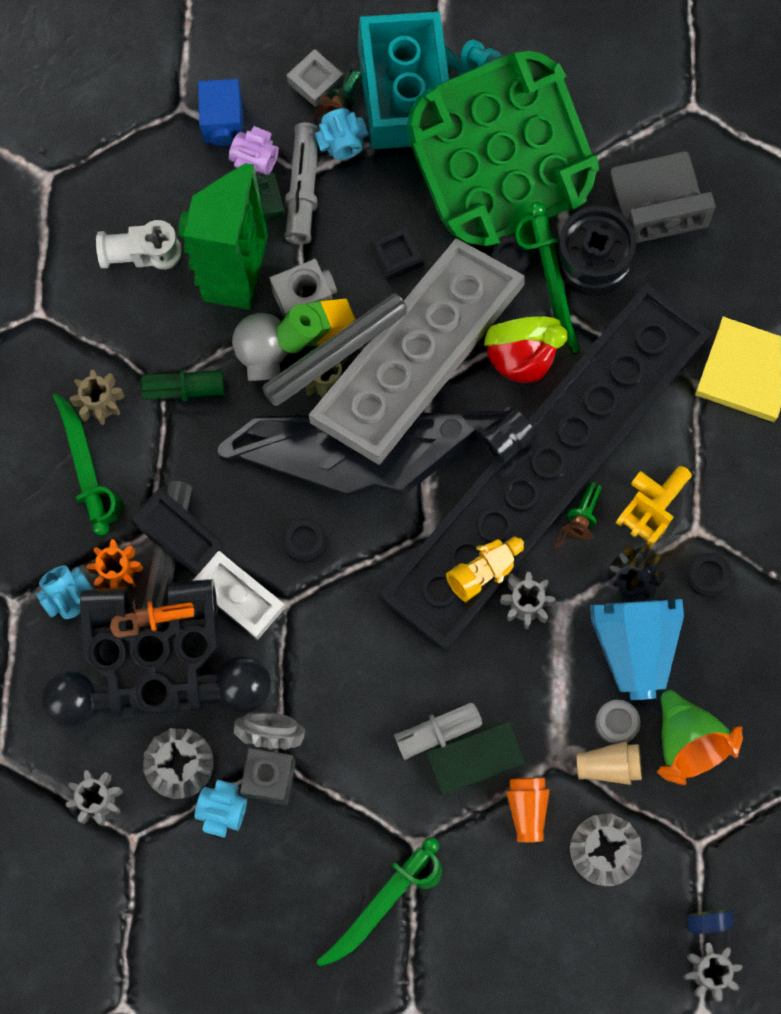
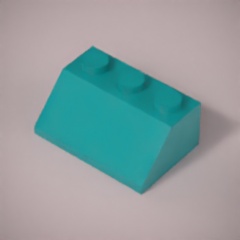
M440 11L360 17L357 44L370 149L410 147L406 127L409 110L419 95L429 88L449 80Z

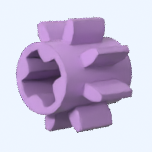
M255 126L251 132L247 131L246 134L239 132L235 136L229 151V160L235 162L234 167L238 168L244 163L254 164L256 175L260 176L261 173L268 175L275 165L279 151L278 147L272 145L273 141L270 140L272 133Z

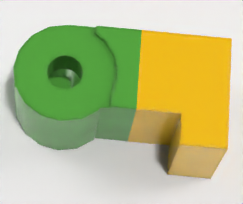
M347 298L293 306L286 314L284 320L277 324L276 330L279 346L286 352L297 354L305 347L321 345L356 320Z

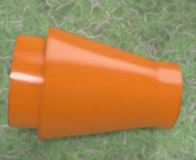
M545 777L509 779L510 790H506L517 833V842L544 841L543 830L550 788H545Z

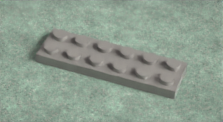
M456 238L404 300L407 306V314L371 339L310 412V423L380 465L485 335L489 327L493 325L522 289L525 276Z

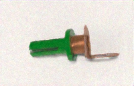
M589 483L578 509L569 510L567 517L571 523L561 527L555 540L554 548L559 547L563 543L567 534L579 540H591L593 538L592 533L587 528H593L597 522L592 512L602 491V487L599 484L595 488L596 483ZM563 530L565 532L564 536L560 541H558L559 536Z

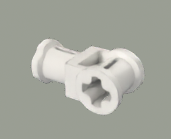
M162 220L151 221L145 226L128 227L129 233L107 235L105 231H98L96 235V249L101 268H108L112 263L134 262L136 267L154 266L158 269H169L178 264L182 257V247L176 237L175 230L169 223Z

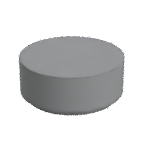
M609 701L601 707L596 716V731L600 738L608 744L613 745L623 741H628L629 743L640 729L639 713L627 701Z

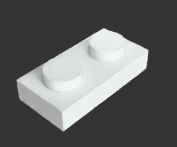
M220 551L216 553L194 579H213L218 608L257 640L285 609L284 603Z

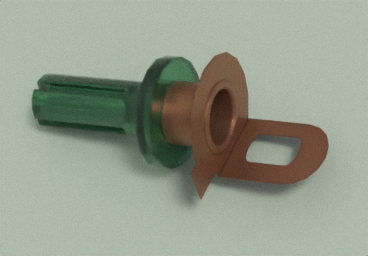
M351 69L339 89L330 90L327 97L321 96L323 103L320 104L314 114L313 124L319 126L317 117L321 111L326 115L336 109H348L349 111L352 109L354 102L351 95L362 78L358 70Z

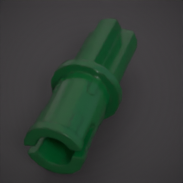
M184 368L180 369V373L144 375L141 377V394L145 400L182 398L183 402H187L188 397L225 396L223 369H218L217 371L186 372Z

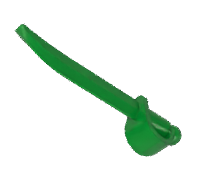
M534 202L529 208L531 215L519 222L515 237L517 243L525 249L539 248L554 318L560 320L561 326L567 330L568 338L566 344L574 354H577L581 350L570 319L554 246L559 243L560 239H552L548 218L544 216V204Z
M54 393L53 398L65 426L82 491L81 494L76 496L77 503H86L90 522L93 523V532L97 536H105L109 531L108 524L119 518L123 511L124 503L121 497L110 489L102 486L98 487L85 433L78 414L67 400ZM109 496L111 507L108 513H106L102 498Z
M426 838L422 843L423 849L418 847L402 867L395 862L391 865L397 872L340 940L317 960L319 966L335 962L357 948L411 883L421 889H429L439 883L442 877L441 862L434 855L439 850V841L436 838ZM432 859L434 870L431 875L422 880L415 879Z

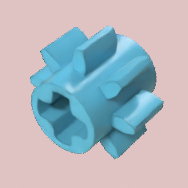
M336 109L323 116L321 119L322 123L319 124L321 131L315 133L321 152L327 150L329 156L333 155L337 160L349 159L359 154L364 144L363 137L369 135L363 117L356 118L355 113H350L348 109Z
M62 565L50 570L41 578L39 585L43 591L37 593L36 596L51 618L59 612L63 619H70L81 613V591L93 588L79 567L70 572L67 566Z
M217 779L215 789L205 786L202 788L194 817L197 820L204 821L202 828L204 832L225 838L227 828L239 830L245 814L247 798L237 796L239 792L238 785Z

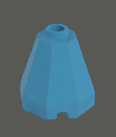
M667 599L665 601L650 600L605 604V611L604 605H590L591 623L619 691L629 692L630 700L657 698L656 690L666 689L684 618L683 600Z

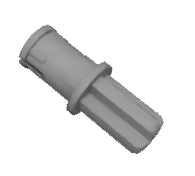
M469 703L436 718L431 714L429 715L430 720L395 733L394 737L404 760H407L440 744L442 748L446 747V741L479 728L482 725V719L477 707L473 703Z

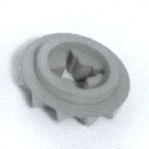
M251 712L235 720L233 734L244 743L254 744L256 748L266 747L270 750L273 748L286 750L290 747L295 748L301 745L305 729L296 720L286 715L272 712Z
M170 728L159 736H155L148 749L144 752L143 772L146 779L156 792L172 799L191 797L201 791L211 778L214 766L211 748L202 736L190 729ZM175 745L182 757H196L195 760H191L190 763L183 766V781H180L173 768H160V766L166 765V762L172 760L173 746Z
M614 814L593 815L583 821L572 836L570 854L574 867L583 878L599 886H614L623 883L636 872L642 858L640 836L629 821ZM598 831L602 832L603 837H606L609 843H624L623 846H620L613 853V864L615 867L613 869L610 862H607L604 856L597 857L595 855L590 858L588 854L594 852V849L600 846V834Z

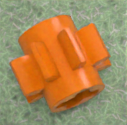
M111 539L110 547L103 550L97 547L93 549L97 555L95 563L86 565V568L92 574H100L94 581L97 589H102L106 585H109L110 588L125 587L127 585L132 588L136 587L133 580L134 572L142 571L143 566L140 562L130 561L136 553L133 546L130 545L122 551L119 549L116 541ZM113 562L116 565H121L122 570L119 573L112 570L109 571L108 565Z

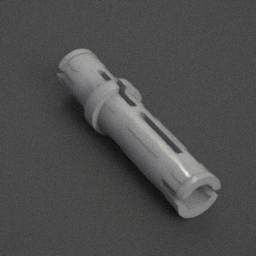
M306 122L299 123L294 127L295 139L290 192L285 195V206L288 208L285 238L288 242L294 244H306L311 241L312 211L317 208V197L314 195L318 141L315 133L319 132L320 129L319 126Z

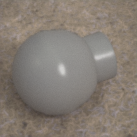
M251 314L241 320L234 330L232 345L236 357L243 365L247 366L248 381L270 380L281 373L280 363L284 361L288 354L279 346L276 329L277 324L281 320L271 314Z

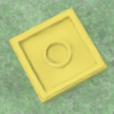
M722 317L695 395L775 423L781 409V336Z

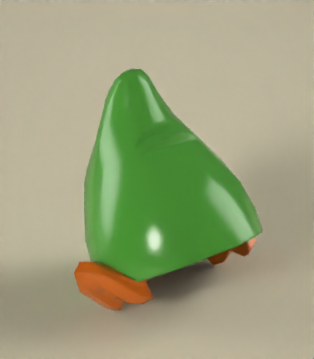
M667 690L662 693L661 740L666 765L660 766L656 773L667 781L686 785V778L711 770L729 755L737 758L743 741L742 726L733 727L730 731L712 714L688 702L675 691Z

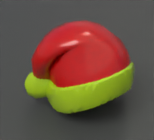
M519 318L491 325L486 333L484 346L487 347V355L491 363L501 375L511 381L523 384L533 383L540 380L547 373L553 363L557 348L563 346L567 341L568 332L561 326L560 320L555 318Z

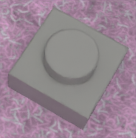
M315 49L286 75L288 84L314 107H317L322 102L321 96L328 97L344 82L343 73Z

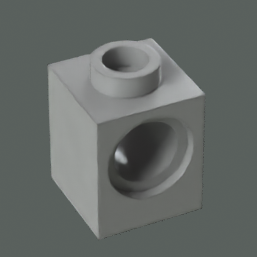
M316 259L270 277L273 295L284 318L293 306L333 300L332 294L337 293L336 285L329 270L322 272ZM302 287H312L316 290L309 297L296 295V292Z

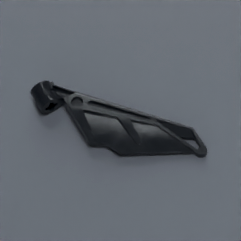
M509 406L503 411L421 413L386 458L378 465L312 425L309 415L257 416L218 446V454L220 458L228 462L243 459L347 496L376 487L403 496L477 439L498 463L504 465L519 450L524 449L533 442L537 436L529 421L517 409L510 408ZM246 436L264 439L237 449L234 448Z

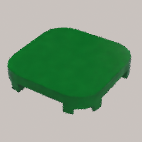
M525 50L505 54L429 88L418 96L409 110L406 126L409 142L440 219L451 234L466 243L482 246L500 243L499 238L516 233L519 222L531 215L529 208L534 202L544 204V216H547V218L568 209L575 210L587 201L586 197L594 185L596 171H600L597 155L592 154L565 84L564 78L567 75L559 63L554 62L543 53Z

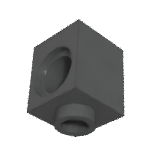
M248 748L240 790L242 796L250 800L288 806L296 766L294 757L292 755Z

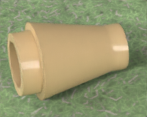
M623 741L589 752L577 753L579 780L592 779L631 785L632 780H642L639 744L628 745V741Z

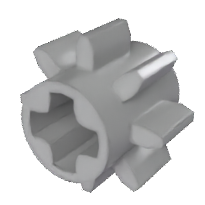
M527 572L525 580L520 583L510 578L508 580V587L513 594L502 595L500 603L503 605H511L507 620L510 622L517 617L524 621L525 629L529 628L531 620L535 618L545 623L548 615L542 609L543 606L550 607L555 604V597L545 596V590L549 581L546 579L539 584L532 580L531 572ZM521 594L526 598L532 594L536 596L535 607L531 604H526L524 607L519 605Z
M85 770L84 781L79 785L69 783L68 786L75 793L74 800L68 801L66 807L70 809L80 808L82 810L78 816L80 823L85 824L90 816H93L99 825L104 826L105 815L110 811L114 813L121 812L114 803L115 797L120 796L123 790L120 787H108L111 781L109 773L104 772L100 779L97 780L94 779L91 772ZM90 791L93 793L99 791V794L104 798L100 805L91 804L86 799Z
M706 943L703 945V957L700 958L695 954L687 955L688 960L694 966L692 972L683 975V978L695 980L698 985L694 994L696 997H701L705 994L706 990H712L714 1000L722 1001V988L727 987L733 991L739 989L737 983L732 981L733 972L740 971L743 968L742 965H732L727 959L731 953V948H724L719 954H714L712 945ZM709 959H711L713 966H721L723 970V975L716 977L715 986L712 978H704L702 974V969L709 967Z

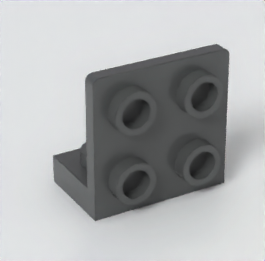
M688 152L675 153L611 168L610 178L619 210L631 223L635 231L636 243L709 227L716 205L712 192L700 193Z

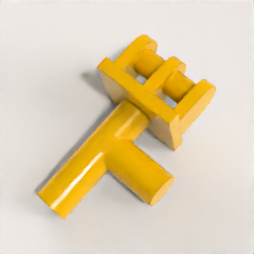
M678 466L661 486L640 471L631 483L639 492L617 519L616 524L620 527L625 524L632 530L631 535L633 537L641 536L647 541L646 544L651 549L657 540L662 537L674 518L665 509L692 477L691 472L683 466Z

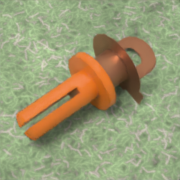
M151 600L147 601L148 608L136 610L135 601H133L134 613L125 614V617L115 616L110 623V628L116 637L140 635L139 627L150 625L152 632L157 631L156 623L193 617L195 613L192 602L154 608ZM132 620L133 630L123 632L119 630L120 621Z

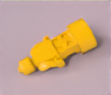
M512 537L505 544L497 539L484 546H477L476 549L480 551V556L468 564L460 563L446 573V579L454 593L461 600L467 602L481 592V586L493 577L495 578L494 582L501 583L503 577L514 567L513 556L523 551V540Z

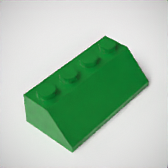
M244 163L194 194L189 211L183 210L181 214L179 236L184 238V253L189 254V269L195 273L194 285L199 286L203 302L249 310L252 308L268 237L254 164Z

